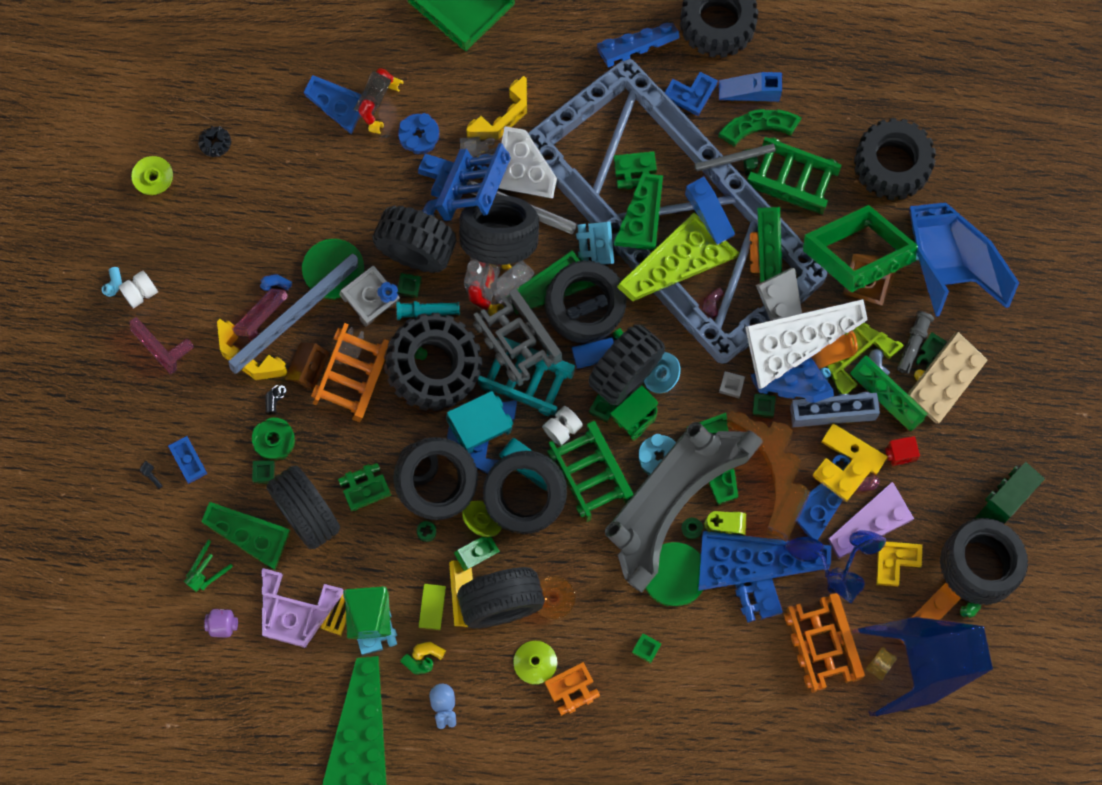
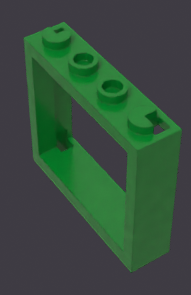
M869 205L805 234L803 251L850 292L863 288L915 262L918 248L916 243ZM866 227H870L897 250L854 271L826 246Z

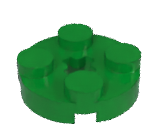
M273 417L266 419L261 424L259 423L254 428L252 443L256 453L262 458L271 461L283 460L294 448L295 435L285 420ZM276 434L279 441L271 444L268 437Z

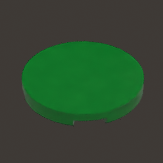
M326 239L312 246L306 253L302 263V274L308 288L311 290L353 253L358 258V268L324 297L331 300L341 298L339 295L340 291L365 272L364 261L359 250L351 243L341 239Z
M670 542L662 544L658 573L645 588L648 594L655 601L665 606L677 607L688 605L695 601L703 592V590L698 591L701 555L694 548L684 543Z

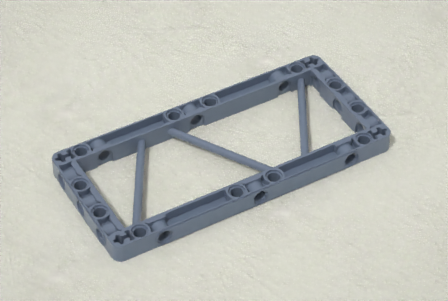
M631 59L621 61L611 70L604 73L528 133L543 157L546 155L553 157L551 160L545 161L557 178L556 186L590 223L611 222V229L615 228L620 230L626 213L616 214L599 196L635 99L694 163L707 161L703 158L704 155H708L712 159L723 157L673 101ZM643 84L645 87L639 88L636 85ZM627 89L629 95L592 188L575 168L572 169L564 160V156L554 144ZM599 93L601 96L594 97L592 94ZM563 117H569L570 120H569V121H563V120H561V118H563ZM730 163L702 170L725 195L724 197H718L720 204H733L750 222L715 322L711 318L708 319L698 308L697 302L679 283L654 292L687 331L721 364L729 362L737 354L749 347L746 326H750L751 323L759 324L770 321L765 306L760 309L757 308L743 319L739 326L731 333L725 334L721 330L750 250V244H752L750 233L758 231V208L770 207ZM735 184V185H737L739 188H738V189H732L729 185ZM690 202L660 207L659 215L694 210ZM780 218L782 258L791 268H795V272L799 275L797 285L801 304L823 285L827 271L803 251L804 243ZM612 233L613 249L632 270L640 264L636 261L638 258L646 259L651 254L647 249L614 246L618 233ZM805 258L808 262L801 263L798 259ZM706 333H711L715 336V338L707 339L704 335ZM720 349L722 351L727 350V354L725 352L720 353Z

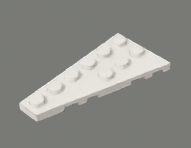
M853 301L746 326L758 389L764 388L774 379L781 377L791 368L798 366L821 351L828 344L835 342L836 339L867 321L864 301Z

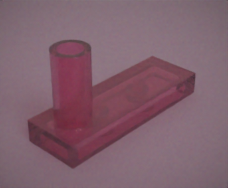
M270 289L233 327L234 333L237 336H246L249 342L254 340L259 335L257 330L259 326L288 297L285 290Z
M137 317L130 321L132 333L170 375L177 370V360L194 349L193 344L186 338L170 351H167Z

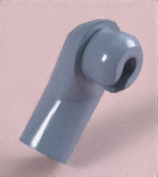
M880 349L872 350L869 358L889 375L890 372L882 366L883 351Z

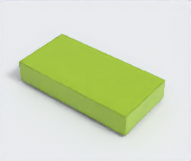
M424 584L419 628L441 630L446 586Z

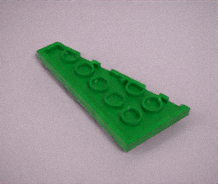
M379 656L356 658L322 785H387Z

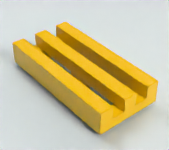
M343 595L330 627L327 625L333 609L320 627L323 630L342 636L346 625V610L338 630L335 629V626L345 603Z

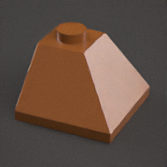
M853 254L850 267L855 271L882 257ZM895 272L854 292H850L845 287L843 294L883 306Z

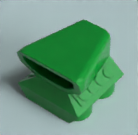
M387 587L356 588L343 591L346 606L347 638L366 639L391 635L389 592H387Z

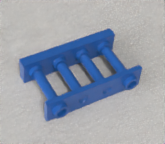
M499 143L494 155L473 158L467 148L459 150L435 205L444 221L452 220L458 208L478 206L483 215L488 214L511 159L503 143ZM490 164L488 169L473 171L475 166ZM484 178L482 183L467 185L469 180ZM478 192L475 198L461 199L463 194Z

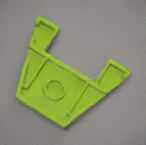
M865 322L851 330L855 333L858 345L855 356L827 366L839 394H849L857 387L858 384L848 375L844 368L871 345L874 344L878 349L882 350L888 359L902 349L904 345L899 341L896 342L890 339L883 332L872 329Z

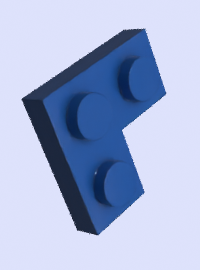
M699 72L690 88L672 79L665 94L675 105L699 116L715 89L718 80Z
M425 154L419 166L418 174L436 179L431 195L439 198L454 162Z

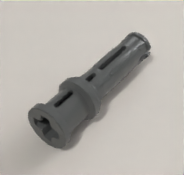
M917 311L916 321L909 330L910 337L896 368L904 374L910 373L922 340L927 338L928 327L934 321L932 315L923 311Z

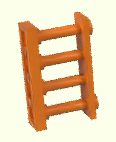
M344 323L342 329L338 328L335 333L334 340H337L320 385H315L311 397H314V401L312 404L317 405L320 398L350 409L354 413L352 420L360 423L384 364L385 351L388 348L389 340L383 339L381 344L377 343L375 345L345 333L349 324ZM342 341L372 352L376 356L374 363L370 362L368 364L338 352ZM338 360L365 371V374L369 375L367 381L360 383L331 371L334 361ZM327 379L358 390V393L361 394L359 402L356 400L353 402L323 390Z

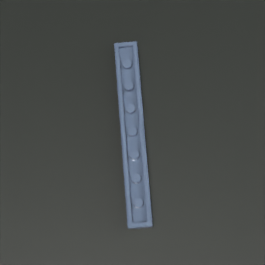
M352 253L228 361L230 370L237 374L358 268V258Z

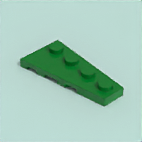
M642 174L626 216L620 226L619 233L615 238L614 246L655 250L663 182L662 175Z
M573 251L517 288L531 310L545 305L546 291L554 276L568 264L580 261ZM585 281L573 283L565 289L564 297L596 285ZM513 306L514 312L518 315V311Z
M726 413L700 422L713 435L718 431H729ZM734 468L708 482L718 506L738 499Z
M209 502L201 521L204 525L274 571L291 532L290 529Z

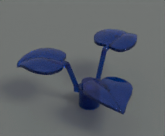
M859 530L852 533L849 542L855 547L851 552L845 569L834 568L831 572L828 569L825 555L821 552L824 549V545L817 539L810 537L796 538L788 542L784 546V550H787L794 558L804 562L815 561L820 557L825 570V577L827 578L828 591L833 594L837 593L846 601L852 603L865 586V581L861 576L848 572L856 551L860 550L864 554L877 553L885 546L886 538L867 530Z

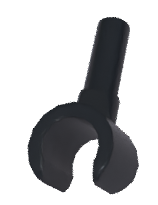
M145 461L140 467L142 475L148 477L158 489H161L163 487L162 484L151 474L154 466Z

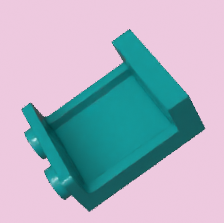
M493 391L447 412L446 421L458 443L468 453H472L475 447L504 433L506 435L510 434L513 426L509 414L505 415L502 409L503 403L500 397H495Z

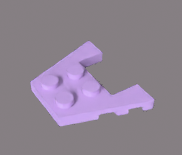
M263 568L262 635L266 638L305 648L339 601L344 590L324 584L318 605L278 596L277 592L283 576L282 573Z

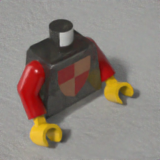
M383 68L377 69L376 72L372 71L368 76L354 107V110L358 111L369 125V132L381 134L380 127L383 128L384 124L383 122L375 121L374 114L380 106L387 89L390 88L399 92V83L403 84V80L393 77Z

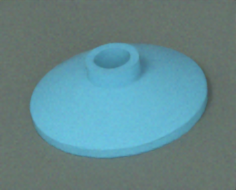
M664 352L657 366L644 380L646 387L654 393H665L671 390L676 385L680 376V363L674 355Z

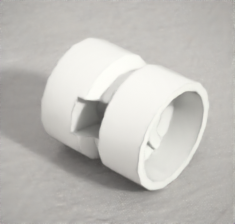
M143 270L133 276V281L127 280L118 286L133 309L143 303L144 297L149 299L158 293L154 284Z
M563 406L555 414V419L550 418L542 426L545 433L559 446H562L570 438V433L575 434L583 426L576 414L566 406Z

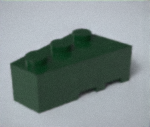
M1027 462L1020 468L1016 465L1008 474L1011 478L1009 480L1004 478L996 487L999 491L997 493L992 491L985 499L987 502L986 506L974 520L977 518H989L1005 524L1045 478Z

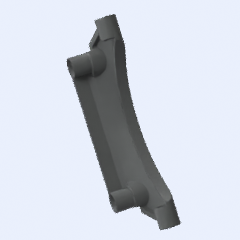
M694 422L688 426L680 439L605 529V535L621 549V552L618 554L625 580L632 587L642 593L658 573L659 557L664 538L682 507L708 482L730 469L745 464L763 443L759 436L750 430L747 432L718 431L713 435L700 422Z

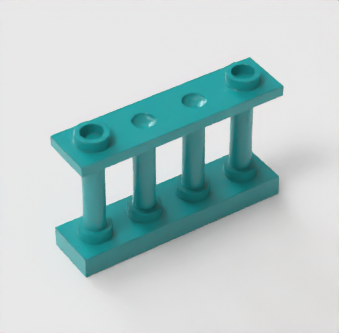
M505 338L512 349L520 345L518 342ZM533 348L529 349L532 355L539 352ZM522 354L516 357L515 367L519 373L521 372L518 369V364L526 360ZM495 358L487 378L479 376L478 385L486 392L494 391L536 408L543 415L555 416L557 406L553 405L563 380L566 378L572 379L575 373V365L562 360L556 365L552 363L550 367H547L543 360L535 364V373L527 391L522 393L514 389L516 381L512 382L510 378L506 386L494 381L501 367ZM550 370L555 372L556 377L546 400L542 401L533 396L544 371Z

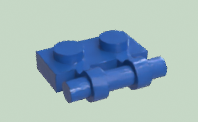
M772 578L749 582L750 586H745L744 583L735 584L737 588L735 590L736 595L740 598L743 607L741 611L746 616L748 623L756 620L754 613L758 611L761 620L783 613ZM753 593L756 604H750L748 594Z

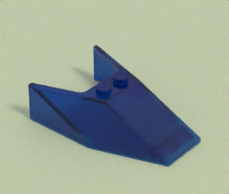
M912 617L852 629V634L862 633L903 640L913 680L911 691L878 710L869 711V716H880L936 703L993 670L984 626Z

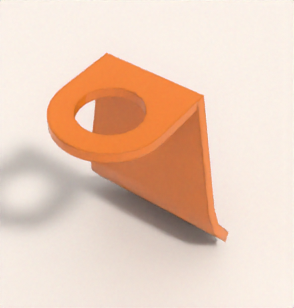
M849 331L848 335H842L835 342L828 344L821 351L811 356L819 370L830 364L855 356L858 350L855 333Z

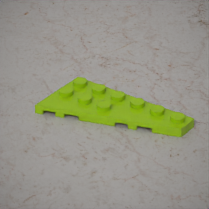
M693 213L640 263L617 288L632 301H635L735 259L739 256V252L727 241L717 245L699 216Z

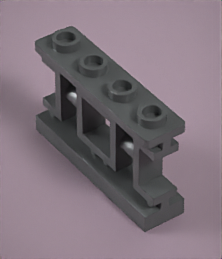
M515 288L509 292L508 297L504 296L502 298V303L505 306L504 309L490 317L484 309L481 310L480 314L477 312L473 314V326L478 333H483L485 336L484 342L490 350L494 349L498 363L501 366L505 365L508 369L506 373L512 382L516 381L521 386L524 380L530 379L526 369L541 360L544 361L547 367H550L552 363L556 365L562 361V353ZM514 306L522 319L519 317L510 323L506 317L514 313ZM483 321H485L489 327H491L497 322H500L503 328L495 332L496 338L498 340L495 339V337ZM520 327L528 340L512 349L504 336ZM536 337L544 350L532 355L529 349L536 345ZM520 354L523 355L526 360L518 364V369L521 373L518 372L509 357L514 359Z

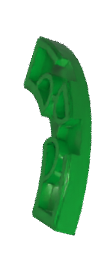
M779 109L753 110L730 121L720 131L718 137L736 147L743 138L758 131L774 130L791 136L802 117Z

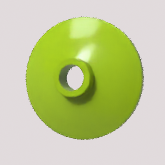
M157 156L145 157L134 166L131 176L132 182L141 193L157 195L164 192L170 186L173 180V171L165 159ZM152 176L157 177V179L154 181L150 180Z
M469 502L470 504L462 512L463 520L467 527L483 537L497 535L502 528L490 517L484 502Z
M530 641L523 644L514 656L516 674L520 679L529 684L544 683L554 675L557 668V657L554 650L548 644L541 641ZM532 658H538L540 660L539 664H532Z

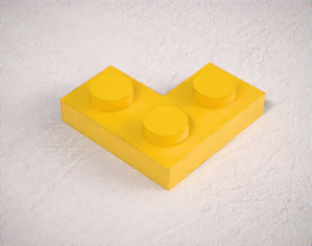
M856 455L843 471L826 458L814 472L813 477L847 502L872 471L873 467Z
M879 541L876 585L898 587L900 566H922V545Z

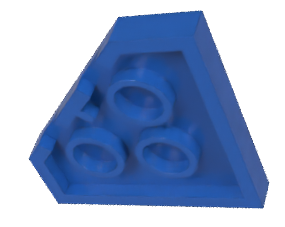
M811 357L798 366L791 368L781 377L774 379L762 389H758L755 373L751 374L752 382L759 393L767 394L770 391L778 393L780 397L795 399L797 396L806 398L807 402L812 403L834 396L832 387Z

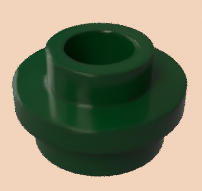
M691 517L682 523L681 530L685 537L696 539L702 534L703 525L700 520ZM693 524L696 526V530L690 531L688 526Z

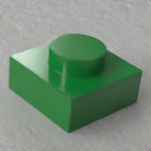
M642 633L632 654L651 664L662 643Z

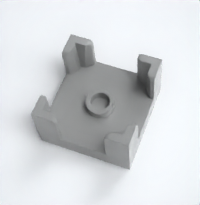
M374 265L343 288L339 294L360 316L359 320L365 327L372 323L387 308L395 305L400 299L397 296L395 301H390L389 303L381 301L377 295V290L381 287L382 283L387 281Z

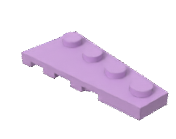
M892 482L833 534L828 541L838 559L913 521L914 518Z

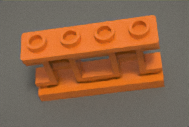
M839 593L822 597L819 600L822 609L803 614L801 604H797L796 606H788L786 609L787 613H784L787 626L791 625L793 634H791L793 646L798 647L799 655H797L799 665L801 668L804 667L806 673L804 676L807 689H811L812 693L826 689L827 686L824 680L826 677L843 673L845 682L849 683L862 680L865 676ZM831 610L836 629L834 624L822 627L819 616L828 614ZM795 613H797L799 622L811 619L814 629L803 633L805 641L803 640ZM829 631L835 651L816 655L811 636ZM842 646L848 666L835 668L832 657L843 654ZM808 655H810L812 663L822 660L825 662L827 671L816 675L818 683Z

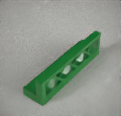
M867 355L851 371L850 374L869 393H877L878 401L910 432L924 421L928 413Z

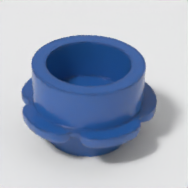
M384 282L378 288L377 295L381 301L389 303L396 300L398 289L396 285Z

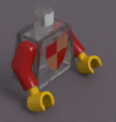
M470 258L464 279V286L469 295V300L478 307L488 310V314L492 316L498 310L504 309L502 304L491 305L500 265L487 264ZM510 264L501 265L504 270H515Z

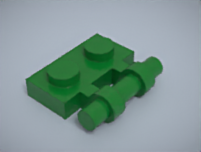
M654 151L614 155L616 177H624V180H617L618 188L629 190L632 187H637L640 178L632 179L631 176L642 175L643 173H657Z
M378 463L364 465L363 469L353 473L351 471L345 473L346 476L338 478L340 486L348 483L350 485V488L343 490L351 512L391 496L383 474L377 477L373 475V473L380 471ZM367 476V481L356 484V480Z

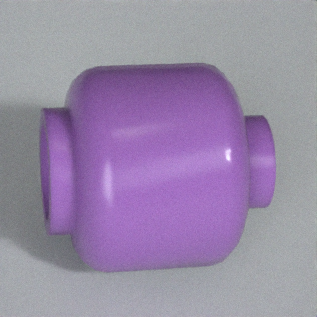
M212 609L209 614H206L205 631H208L211 637L228 638L232 635L233 630L236 631L238 628V618L234 617L231 610Z

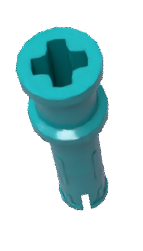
M417 301L404 304L396 302L397 320H401V318L415 319L420 314L430 316L432 313H440V316L460 315L459 302L419 304Z

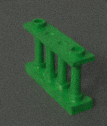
M765 137L762 146L774 144L775 152L764 155L758 173L750 172L747 182L756 191L823 215L828 202L823 197L832 174L838 176L842 165L833 159H825L781 143L776 138ZM774 153L786 157L777 180H772L765 176ZM793 160L805 164L797 186L794 188L785 184ZM812 167L824 171L816 194L813 195L804 190Z
M595 421L587 424L585 435L556 448L553 441L549 442L547 453L553 462L556 461L559 469L562 471L578 503L576 509L580 517H585L587 522L591 520V510L616 498H623L624 502L627 503L634 495ZM588 442L590 444L594 443L597 449L594 454L566 467L561 455ZM594 462H604L606 466L604 472L577 485L575 484L570 474ZM607 479H613L616 485L613 491L588 503L584 502L580 492Z

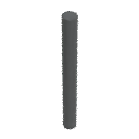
M769 144L695 163V170L697 172L775 152L774 144Z

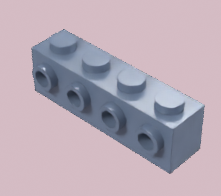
M862 392L857 395L840 394L815 403L807 402L806 398H797L792 400L790 405L792 428L873 421L880 414L877 393Z

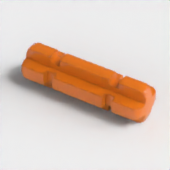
M758 232L750 233V241H752V244H750V261H752L750 271L752 273H760Z

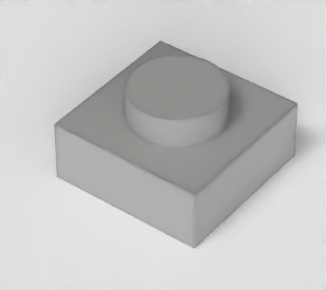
M725 371L719 393L739 398L745 377Z

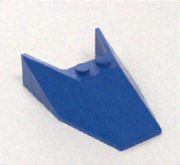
M947 203L910 206L909 213L914 239L918 245L917 254L935 316H940L949 293L945 285L964 282L977 283L1005 308H1008L1017 290L1019 281L992 241Z

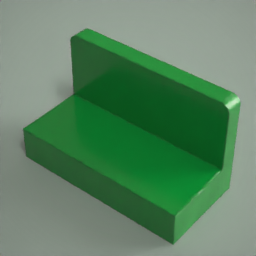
M641 385L611 412V416L618 425L620 423L626 431H630L658 405V401Z

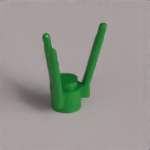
M210 539L206 541L191 570L187 573L186 579L183 581L196 592L200 588L204 591L209 584L233 567L232 564H229L204 582L206 577L201 572L213 555L209 554L198 569L197 567L211 543Z

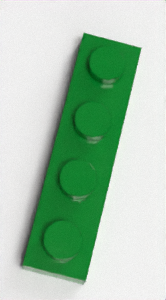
M780 207L758 208L760 283L782 273Z

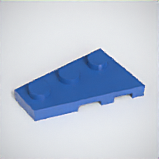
M821 483L788 509L787 512L816 544L843 499Z

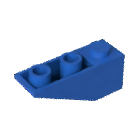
M760 72L719 80V100L780 101L782 94V73Z

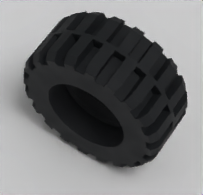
M683 0L680 17V28L683 31V37L686 41L690 40L689 45L693 49L698 48V52L703 55L708 53L709 57L714 58L715 55H720V58L727 57L728 53L735 55L738 53V49L743 50L747 47V43L751 42L758 18L756 0ZM721 6L732 11L738 21L729 28L717 29L707 25L702 20L700 14L709 7Z
M890 118L888 122L883 119L878 121L877 126L873 124L868 128L867 132H864L856 150L854 164L856 165V175H860V183L862 185L866 184V190L870 193L874 191L877 193L876 196L880 198L887 196V200H894L895 197L902 200L906 199L907 194L912 197L925 186L935 165L936 151L935 148H932L934 144L932 139H927L928 133L924 129L919 130L918 124L914 122L909 124L906 119L897 121L896 118ZM887 146L899 147L909 154L913 167L905 172L887 170L879 163L876 152Z
M391 206L385 209L373 234V243L378 250L382 251V254L404 266L406 265L423 272L429 271L430 273H438L447 267L457 243L454 231L449 226H446L444 222L423 211L404 206Z
M633 325L613 343L598 361L588 379L590 387L611 405L617 406L623 403L624 400L637 390L657 366L665 352L664 343L643 325Z

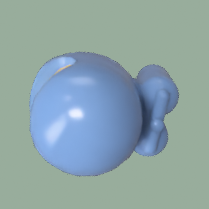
M437 684L431 689L429 695L431 707L437 712L435 715L437 728L443 729L446 725L454 727L456 726V714L452 711L455 706L454 691L447 684Z

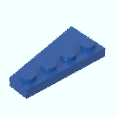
M664 23L659 27L646 28L638 33L624 34L616 39H606L601 43H597V49L607 67H611L614 65V61L619 59L622 61L628 60L630 55L635 52L642 54L647 52L652 45L659 47L679 39V31L673 23Z

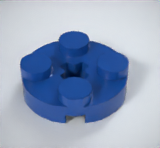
M413 114L400 122L398 134L404 149H408L414 154H425L434 149L435 144L439 140V128L429 114ZM417 130L424 132L421 138H419L417 135L414 136L413 134H415Z

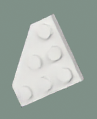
M505 126L502 143L509 152L511 159L499 189L553 199L557 178L526 130Z

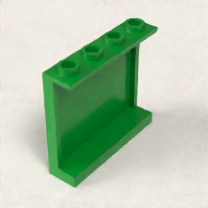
M408 0V3L466 52L515 5V0Z

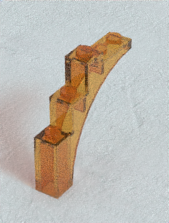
M731 411L727 420V425L737 432H747L750 430L763 441L758 451L764 457L771 471L775 486V507L767 533L787 542L810 495V491L804 485L799 483L793 484L800 470L801 460L795 454L784 453L792 439L793 430L785 423H776L774 421L771 427L768 428L761 421L755 422L748 419L741 412L735 413Z

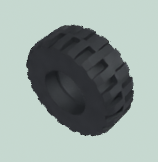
M432 313L430 316L420 314L415 319L407 320L403 326L398 328L389 341L384 356L386 360L384 370L389 376L387 381L390 387H395V394L399 398L403 396L407 400L406 403L408 405H418L419 409L425 411L428 408H432L433 411H440L444 407L450 408L457 402L462 401L474 388L481 373L479 371V368L482 366V358L479 357L481 349L479 344H475L473 340L475 338L474 334L471 331L468 333L465 329L466 325L461 321L457 323L453 321L454 317L449 315L440 317V313ZM423 345H434L444 350L451 361L449 375L444 379H431L424 376L415 364L414 355L416 350Z

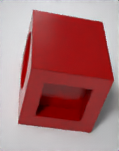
M915 436L891 440L887 448H885L886 456H888L887 460H891L892 466L917 462L920 457Z

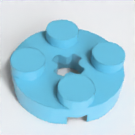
M655 434L646 439L639 449V462L642 470L650 475L662 461V459L659 461L655 460V453L663 452L665 457L676 442L672 438L660 434Z

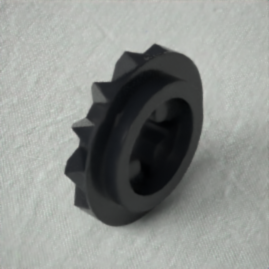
M211 125L210 128L204 129L203 133L199 135L198 144L205 155L219 157L229 150L231 137L228 131L221 126L214 127ZM217 135L218 141L220 142H215L214 145L211 146L212 143L209 139H214Z

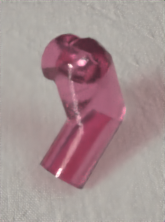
M719 287L704 298L703 310L709 317H714L718 314L716 301L724 296V292Z
M877 476L867 477L857 489L862 492L875 490L880 480Z

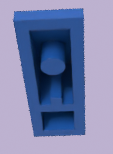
M702 177L687 185L685 196L715 243L718 245L733 237L735 233L706 178Z

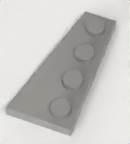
M790 268L756 285L770 321L802 314L795 268Z

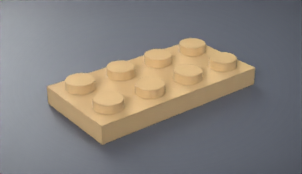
M959 332L954 333L909 391L908 395L928 413L927 416L935 423H940L987 362V359Z

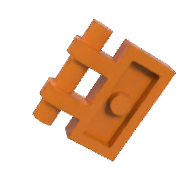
M584 662L544 682L554 702L563 699L564 705L557 708L561 716L568 712L571 714L576 711V708L584 704L589 705L593 703L594 699L600 697L597 688L589 692L586 687L594 681ZM580 690L582 696L571 701L569 695Z

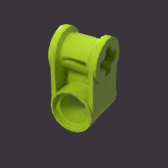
M713 511L705 520L704 528L707 532L746 536V514L742 512ZM713 519H715L716 523H718L717 527L714 526V523L712 522Z

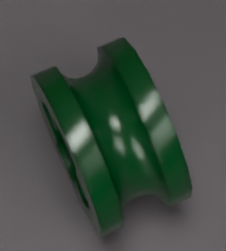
M429 521L421 522L417 527L418 538L423 542L432 541L436 536L434 524ZM426 527H430V532L432 531V534H427V536L424 537L423 532H421V530H425Z

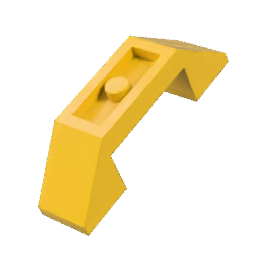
M525 76L520 80L516 79L510 85V98L515 103L508 108L507 113L503 117L500 116L494 121L493 126L482 116L468 124L466 130L469 140H499L503 136L505 126L512 128L527 113V78Z
M219 319L217 326L220 351L223 357L231 360L240 352L233 345L238 339L237 328L231 322H224ZM270 355L267 356L260 366L255 360H252L241 369L254 380L283 377L287 374L285 362L278 357L273 358Z

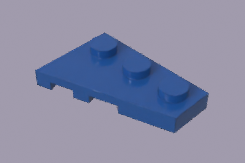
M312 75L304 91V95L352 134L361 116L358 111L359 106L366 96Z

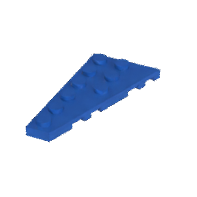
M703 531L698 591L829 569L831 565V546Z

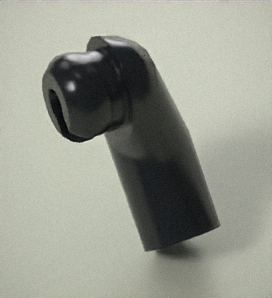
M276 385L266 393V414L276 413V403L284 397L287 391L284 385Z

